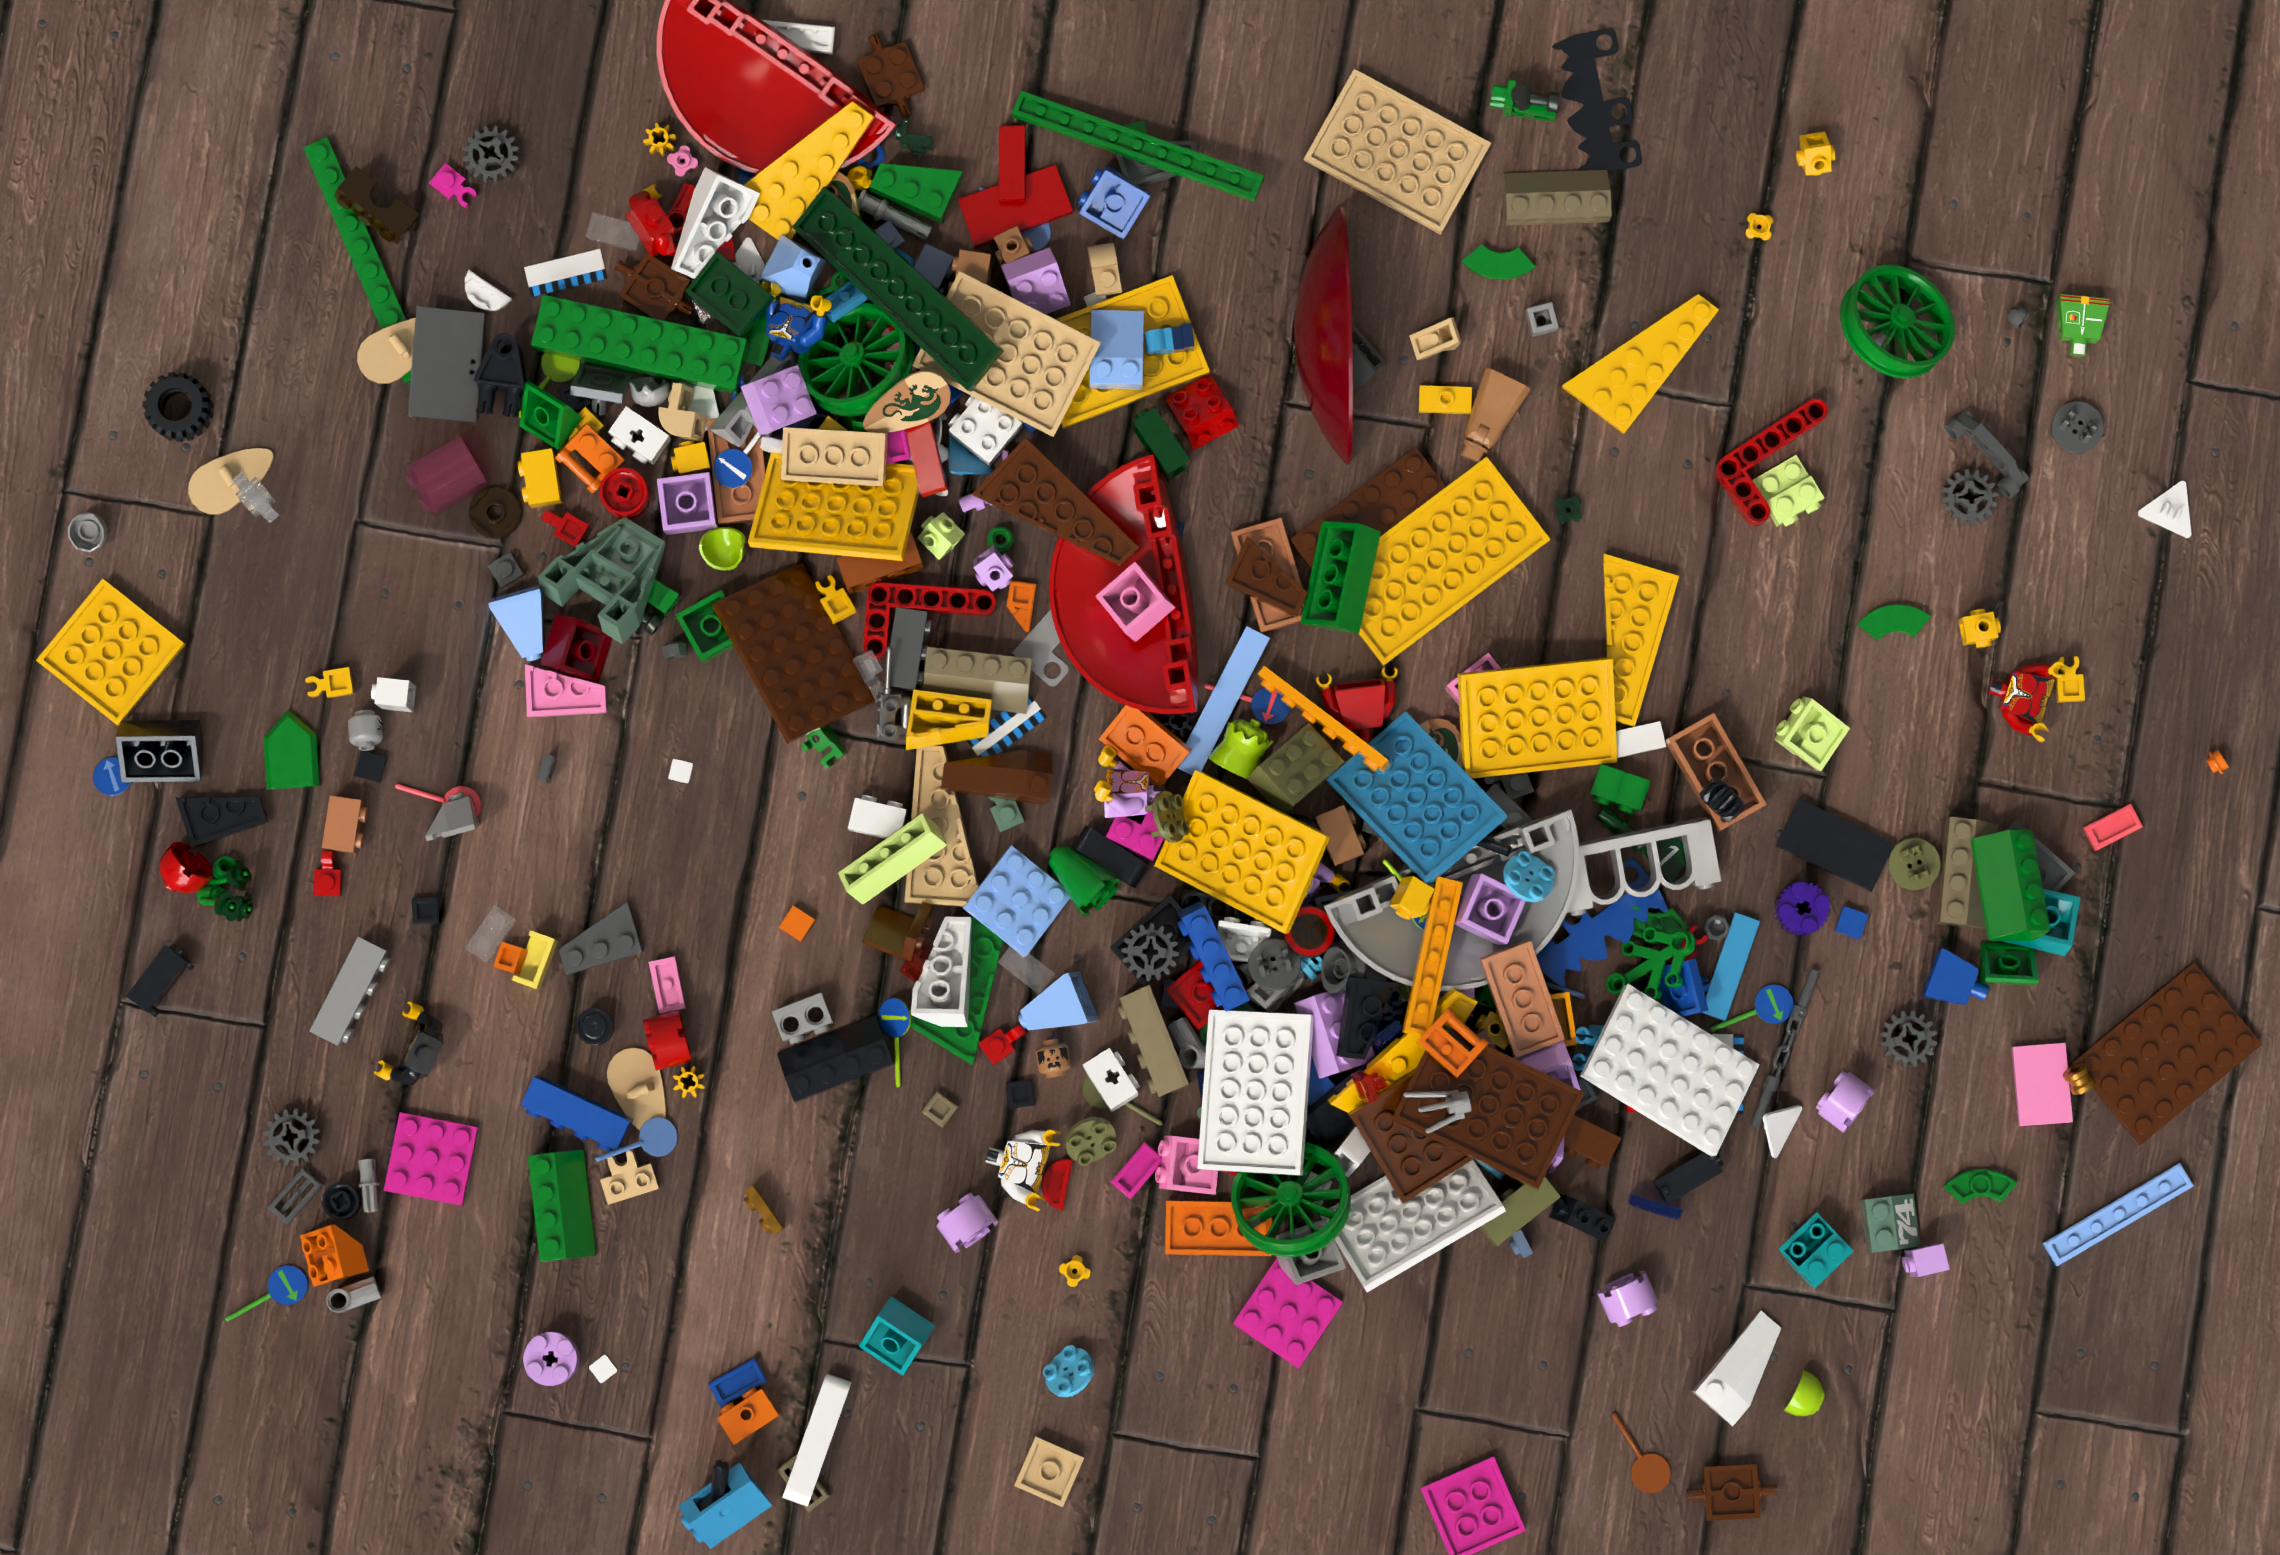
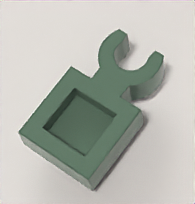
M988 797L996 803V806L990 808V811L1000 833L1025 823L1015 801Z

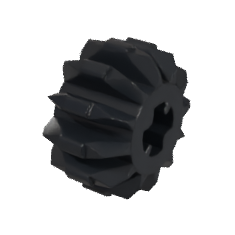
M1714 778L1712 781H1709L1700 792V797L1704 803L1724 822H1730L1735 819L1744 808V802L1720 778Z

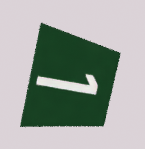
M1677 837L1656 841L1661 872L1669 882H1673L1686 865L1683 844ZM1645 846L1642 849H1640V851L1648 859L1647 848Z

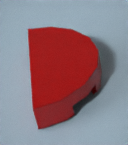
M1061 1159L1054 1162L1046 1169L1042 1178V1192L1045 1200L1053 1208L1063 1211L1073 1159Z

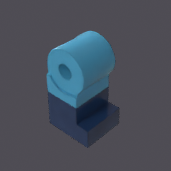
M1192 323L1144 332L1146 354L1148 355L1194 351Z

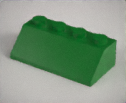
M1322 521L1301 624L1336 632L1359 634L1381 531L1358 523Z
M2006 830L1971 839L1988 940L2035 941L2048 933L2050 926L2032 830Z
M584 1150L529 1155L528 1163L540 1262L596 1255Z

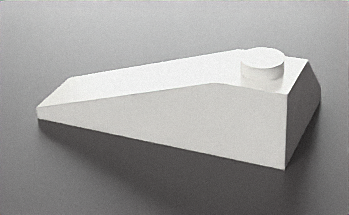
M705 167L693 192L671 269L695 279L717 249L725 241L728 242L733 236V231L741 223L744 224L750 217L760 193Z
M971 917L944 918L934 940L928 960H925L923 971L913 987L912 1016L941 1027L968 1026Z
M1761 1310L1692 1390L1694 1394L1731 1426H1734L1750 1407L1781 1330V1327Z

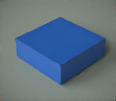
M1843 906L1834 931L1860 940L1869 915Z

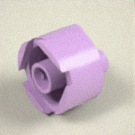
M1842 1071L1832 1086L1834 1091L1831 1094L1826 1092L1816 1107L1821 1117L1843 1133L1865 1107L1869 1097H1872L1875 1092L1873 1088L1850 1071L1848 1073Z
M969 1193L959 1200L960 1205L951 1211L948 1208L937 1216L939 1223L936 1227L955 1253L960 1252L959 1246L964 1245L965 1248H968L990 1232L988 1226L991 1223L994 1226L998 1224V1220L980 1195L974 1197L972 1193Z
M1639 1271L1641 1275L1639 1277H1634L1633 1273L1620 1277L1606 1284L1607 1290L1605 1292H1602L1601 1289L1597 1291V1295L1611 1323H1617L1618 1327L1632 1322V1317L1640 1313L1646 1316L1657 1310L1656 1304L1659 1300L1646 1271Z
M561 1332L542 1333L534 1337L526 1346L523 1356L524 1367L527 1375L535 1382L545 1386L559 1385L568 1381L577 1372L580 1364V1352L575 1342L568 1335ZM553 1351L554 1356L558 1357V1361L550 1366L549 1361L546 1360V1355H550Z

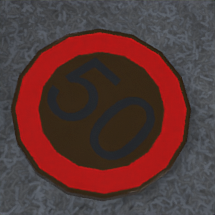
M1301 906L1289 934L1283 933V938L1288 948L1296 955L1314 958L1327 952L1334 942L1336 933L1324 910L1314 906Z

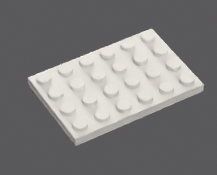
M1627 984L1624 985L1580 1076L1712 1157L1717 1155L1759 1064Z
M1209 1010L1197 1169L1303 1176L1313 1015Z
M1471 1160L1404 1204L1400 1202L1386 1176L1351 1195V1209L1348 1220L1342 1231L1335 1238V1242L1366 1292H1369L1506 1212L1474 1160ZM1339 1203L1329 1209L1336 1212ZM1320 1215L1322 1220L1326 1219L1329 1222V1218Z

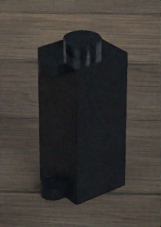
M165 945L126 997L152 1016L157 1017L159 1014L155 1010L185 969L188 968L192 971L195 966L185 959L187 953L176 945L173 948Z
M1701 1152L1652 1182L1665 1204H1670L1724 1172L1721 1168L1724 1163L1718 1153L1716 1156L1711 1157L1705 1152Z

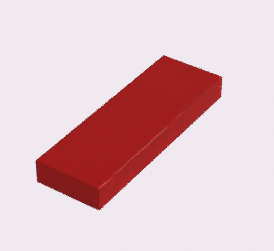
M999 126V202H1025V126Z

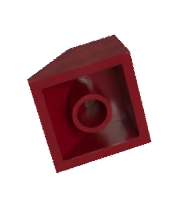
M556 614L540 664L562 673L599 683L613 638L603 633L600 627L573 617Z

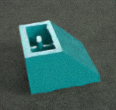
M1817 1212L1778 1248L1791 1267L1811 1288H1816L1854 1252Z

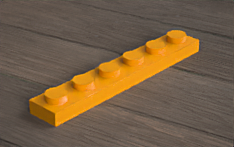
M1263 666L1259 671L1258 675L1262 680L1260 683L1262 687L1270 693L1276 691L1283 697L1280 700L1291 709L1296 706L1303 711L1301 716L1311 724L1319 723L1324 727L1322 732L1329 738L1334 740L1337 737L1344 742L1342 747L1353 756L1358 753L1365 758L1363 763L1371 770L1376 771L1379 769L1384 773L1390 766L1389 760L1267 667Z
M1439 876L1434 881L1433 888L1435 890L1430 899V907L1426 917L1402 1029L1404 1033L1422 1037L1433 1025L1463 882Z

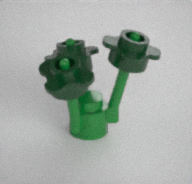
M236 860L234 866L227 869L226 877L210 879L209 885H205L198 891L197 898L199 903L203 906H214L215 914L225 916L228 921L236 920L241 922L243 918L248 919L253 912L252 895L247 893L244 897H234L229 891H225L219 885L228 882L231 887H237L239 891L245 890L247 882L252 880L249 869L243 865L241 860Z

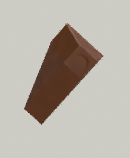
M1024 749L946 762L943 767L941 790L1045 805L1050 798L1052 755L1047 752Z

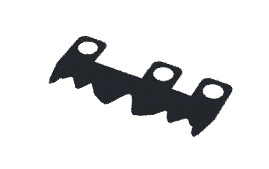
M1608 28L1577 34L1554 44L1552 48L1562 50L1569 55L1561 69L1573 72L1571 77L1565 82L1562 97L1583 104V107L1567 120L1569 126L1576 133L1587 138L1578 146V149L1587 153L1590 157L1585 165L1579 167L1578 171L1607 170V172L1641 165L1642 156L1637 141L1631 140L1612 144L1609 127L1632 122L1631 104L1629 99L1625 97L1603 101L1594 59L1614 55L1618 52L1619 47L1615 31ZM1600 35L1611 37L1613 45L1609 50L1602 51L1596 46V40ZM1620 103L1627 108V115L1624 119L1616 120L1611 116L1610 110L1613 105ZM1629 146L1636 151V158L1633 162L1625 163L1620 159L1619 154L1622 148Z

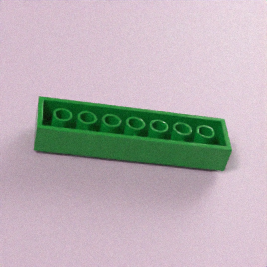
M547 295L542 296L531 346L538 352L736 395L739 394L741 378L750 347L746 338Z

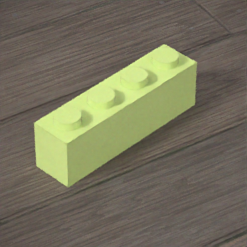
M922 813L838 872L846 892L861 904H865L947 846V843L938 825Z

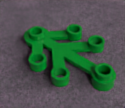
M1647 927L1643 931V939L1651 944L1661 942L1669 945L1661 951L1639 946L1633 941L1623 943L1622 953L1625 956L1631 958L1638 956L1648 960L1625 975L1619 973L1611 974L1606 981L1607 990L1612 994L1620 995L1624 985H1630L1652 971L1648 986L1644 989V994L1650 997V992L1654 989L1655 996L1652 999L1659 1001L1662 997V991L1659 986L1665 964L1672 957L1671 969L1665 976V983L1671 988H1679L1683 983V977L1680 973L1684 958L1693 952L1696 945L1695 937L1689 931L1679 930L1670 935L1660 932L1654 927ZM1654 931V937L1650 940L1649 934ZM1686 939V945L1682 948L1681 943ZM1630 945H1633V951L1629 953L1628 948ZM1673 976H1676V982L1672 984L1671 979ZM1620 981H1623L1622 987L1619 989L1618 984Z

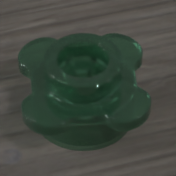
M1578 497L1565 500L1558 498L1556 500L1555 506L1558 508L1556 519L1560 524H1564L1566 521L1579 522L1582 519L1579 506L1581 501ZM1570 508L1571 512L1568 513L1566 509Z

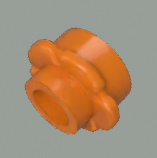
M2219 750L2213 753L2209 751L2210 757L2206 759L2213 773L2219 771L2222 775V771L2229 768L2228 764Z

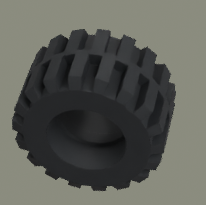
M170 372L167 377L161 375L157 377L159 379L157 383L152 381L149 385L152 388L150 391H145L146 401H143L142 405L145 408L143 413L149 421L148 424L161 436L171 441L172 439L177 442H183V439L190 441L194 439V435L200 436L203 434L201 430L204 427H209L210 423L208 420L213 418L214 414L211 411V408L214 407L213 401L210 399L211 395L196 378L179 372V375ZM176 394H188L192 400L189 414L178 421L167 419L165 415L167 401Z

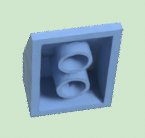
M1091 310V338L1101 342L1090 364V388L1142 389L1144 311Z

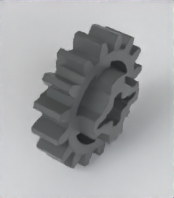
M484 126V133L481 134L475 130L476 137L474 139L467 137L470 146L463 147V151L468 154L462 157L464 163H470L466 169L468 172L475 170L474 178L479 179L483 176L485 183H488L490 178H493L495 183H498L499 176H503L507 180L508 175L506 172L508 170L515 172L516 170L512 164L520 162L519 158L514 156V154L520 152L517 146H513L516 140L514 137L507 139L509 135L507 130L500 134L498 126H495L493 131H489L487 126ZM486 139H493L492 141H489V142H482V141H484V140H486ZM505 145L508 148L507 159L505 158V156H503L502 151L505 148ZM484 150L490 153L495 152L499 159L491 156L488 158ZM475 151H477L480 155V158L477 161L478 164L475 163L474 159ZM500 167L497 170L489 171L491 168Z
M1968 469L1963 471V476L1958 472L1954 473V480L1948 478L1945 481L1949 488L1941 489V493L1945 494L1946 497L1942 498L1940 503L1947 504L1943 513L1951 512L1952 515L1949 520L1953 521L1958 518L1959 526L1968 521L1969 526L1973 527L1975 520L1982 524L1985 522L1983 515L1990 518L1993 513L1989 508H1996L1998 505L1992 501V499L1998 496V493L1991 491L1995 483L1988 484L1986 482L1989 477L1988 475L1980 478L1979 470H1976L1973 475H1970ZM1962 483L1961 491L1952 494L1956 485ZM1974 483H1976V484H1978L1979 486H1981V488H1982L1983 490L1978 489V488L1974 485ZM1968 492L1970 497L1976 498L1970 504L1968 499L1962 498ZM1985 502V506L1982 509V511L1976 513L1977 505L1979 503ZM1955 506H1959L1964 513L1960 512Z
M1153 923L1150 924L1148 930H1145V927L1140 925L1139 933L1131 930L1130 933L1133 938L1124 939V942L1128 944V948H1122L1121 952L1127 954L1128 957L1122 961L1123 963L1131 964L1127 970L1129 973L1134 970L1137 971V979L1143 974L1146 975L1147 982L1150 981L1151 975H1155L1157 980H1161V972L1169 975L1170 972L1167 967L1169 965L1172 967L1176 966L1172 957L1179 956L1178 952L1173 951V948L1178 943L1170 942L1169 939L1173 934L1170 932L1164 935L1163 926L1157 931L1154 930ZM1147 935L1146 942L1141 946H1134L1139 938ZM1156 936L1166 943L1168 949L1161 948L1156 943ZM1152 940L1153 950L1158 951V955H1153L1151 964L1148 965L1147 955L1142 954V951L1147 950L1149 942ZM1133 956L1141 958L1145 963L1144 969L1135 963ZM1159 959H1167L1160 968L1154 970V964Z
M1904 1010L1899 1012V1018L1895 1015L1889 1016L1892 1023L1884 1022L1882 1026L1887 1030L1886 1032L1879 1033L1880 1037L1885 1038V1042L1879 1044L1880 1047L1887 1048V1051L1883 1054L1884 1057L1892 1055L1891 1063L1895 1064L1900 1060L1901 1067L1903 1068L1907 1066L1908 1062H1910L1912 1068L1917 1067V1060L1922 1063L1927 1062L1924 1055L1932 1056L1934 1052L1930 1049V1046H1935L1938 1043L1932 1040L1931 1037L1936 1035L1937 1031L1929 1030V1027L1933 1024L1932 1021L1924 1023L1925 1015L1921 1014L1916 1018L1914 1010H1911L1908 1016H1906ZM1910 1022L1919 1025L1923 1031L1919 1032L1914 1029ZM1899 1024V1032L1895 1037L1891 1038L1893 1029ZM1906 1032L1908 1036L1913 1035L1914 1041L1910 1042V1046L1908 1042L1903 1043L1902 1040L1906 1036ZM1925 1040L1923 1049L1917 1054L1918 1045L1921 1041ZM1897 1046L1904 1050L1906 1056L1900 1055L1893 1047Z
M284 1109L283 1117L275 1113L274 1118L276 1121H267L266 1124L270 1127V1131H263V1135L268 1136V1140L263 1142V1145L271 1147L267 1152L268 1155L276 1154L275 1162L279 1163L284 1159L285 1166H290L293 1160L296 1166H300L302 1158L306 1162L310 1161V1156L308 1155L310 1152L318 1153L314 1145L321 1144L322 1142L316 1139V1135L320 1134L321 1130L313 1128L317 1121L315 1119L308 1121L310 1115L308 1112L300 1116V1109H294L291 1115L288 1109ZM294 1120L302 1122L307 1129L301 1130L298 1128ZM282 1124V1131L279 1135L275 1136L278 1127ZM290 1131L298 1135V1138L294 1139V1144L287 1141L286 1138L290 1136ZM309 1139L307 1147L302 1151L301 1146L305 1140ZM283 1145L288 1148L290 1155L281 1152L277 1146Z

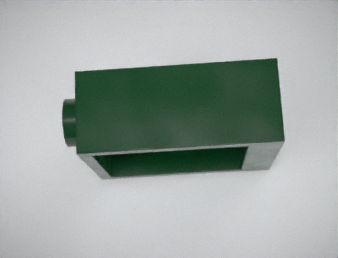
M1155 407L1150 411L1148 408H1145L1134 416L1136 418L1133 421L1134 433L1149 455H1155L1160 471L1167 481L1190 468V458Z

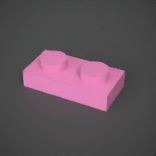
M676 957L649 962L659 1014L686 1009Z

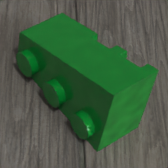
M880 163L869 187L872 194L943 224L964 177L963 171Z

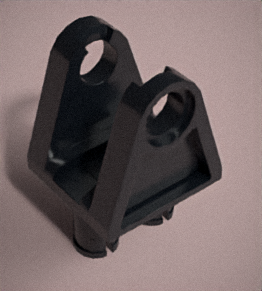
M501 333L495 336L474 376V382L478 389H480L476 409L478 413L484 414L485 411L486 414H493L495 392L506 393L502 415L510 417L511 414L513 418H519L521 395H524L525 382H528L523 351L516 339L508 333ZM512 346V350L509 353L502 354L505 347Z

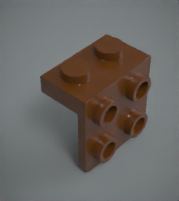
M922 902L915 918L882 906L877 907L863 936V944L911 961L916 949L922 948L926 934H923L924 931L929 932L934 919V917L930 916L932 905Z

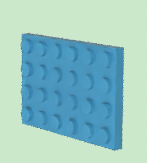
M1406 711L1368 743V745L1389 760L1390 766L1384 773L1379 769L1376 771L1371 770L1363 763L1365 758L1356 753L1355 756L1326 779L1328 784L1427 885H1431L1438 876L1440 877L1508 818L1506 813Z

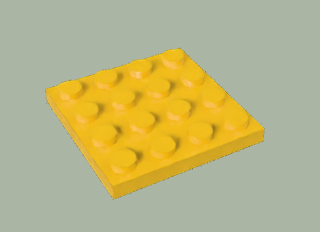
M102 579L36 661L119 726L120 722L127 718L186 644L106 580Z

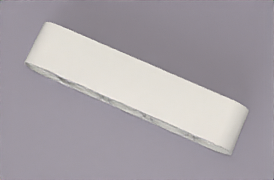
M826 1373L782 1498L808 1507L851 1385L850 1381Z

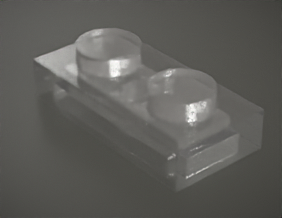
M592 212L585 236L587 240L637 252L640 239L629 222Z
M494 905L465 949L488 964L501 942H503L517 922V919Z
M1011 946L998 961V964L1038 995L1042 993L1056 975L1031 954L1028 953L1027 956L1023 957Z

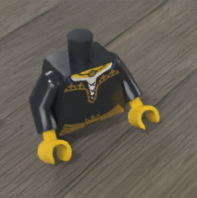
M407 1002L411 1006L410 1012L403 1011L402 1014L404 1017L418 1021V1025L397 1068L380 1060L378 1063L383 1065L380 1072L374 1071V1074L386 1081L391 1079L406 1085H414L419 1079L428 1076L444 1043L443 1033H441L443 1027L441 1022L425 1012L421 1005Z

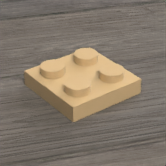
M1035 1436L1014 1486L1063 1507L1084 1457Z

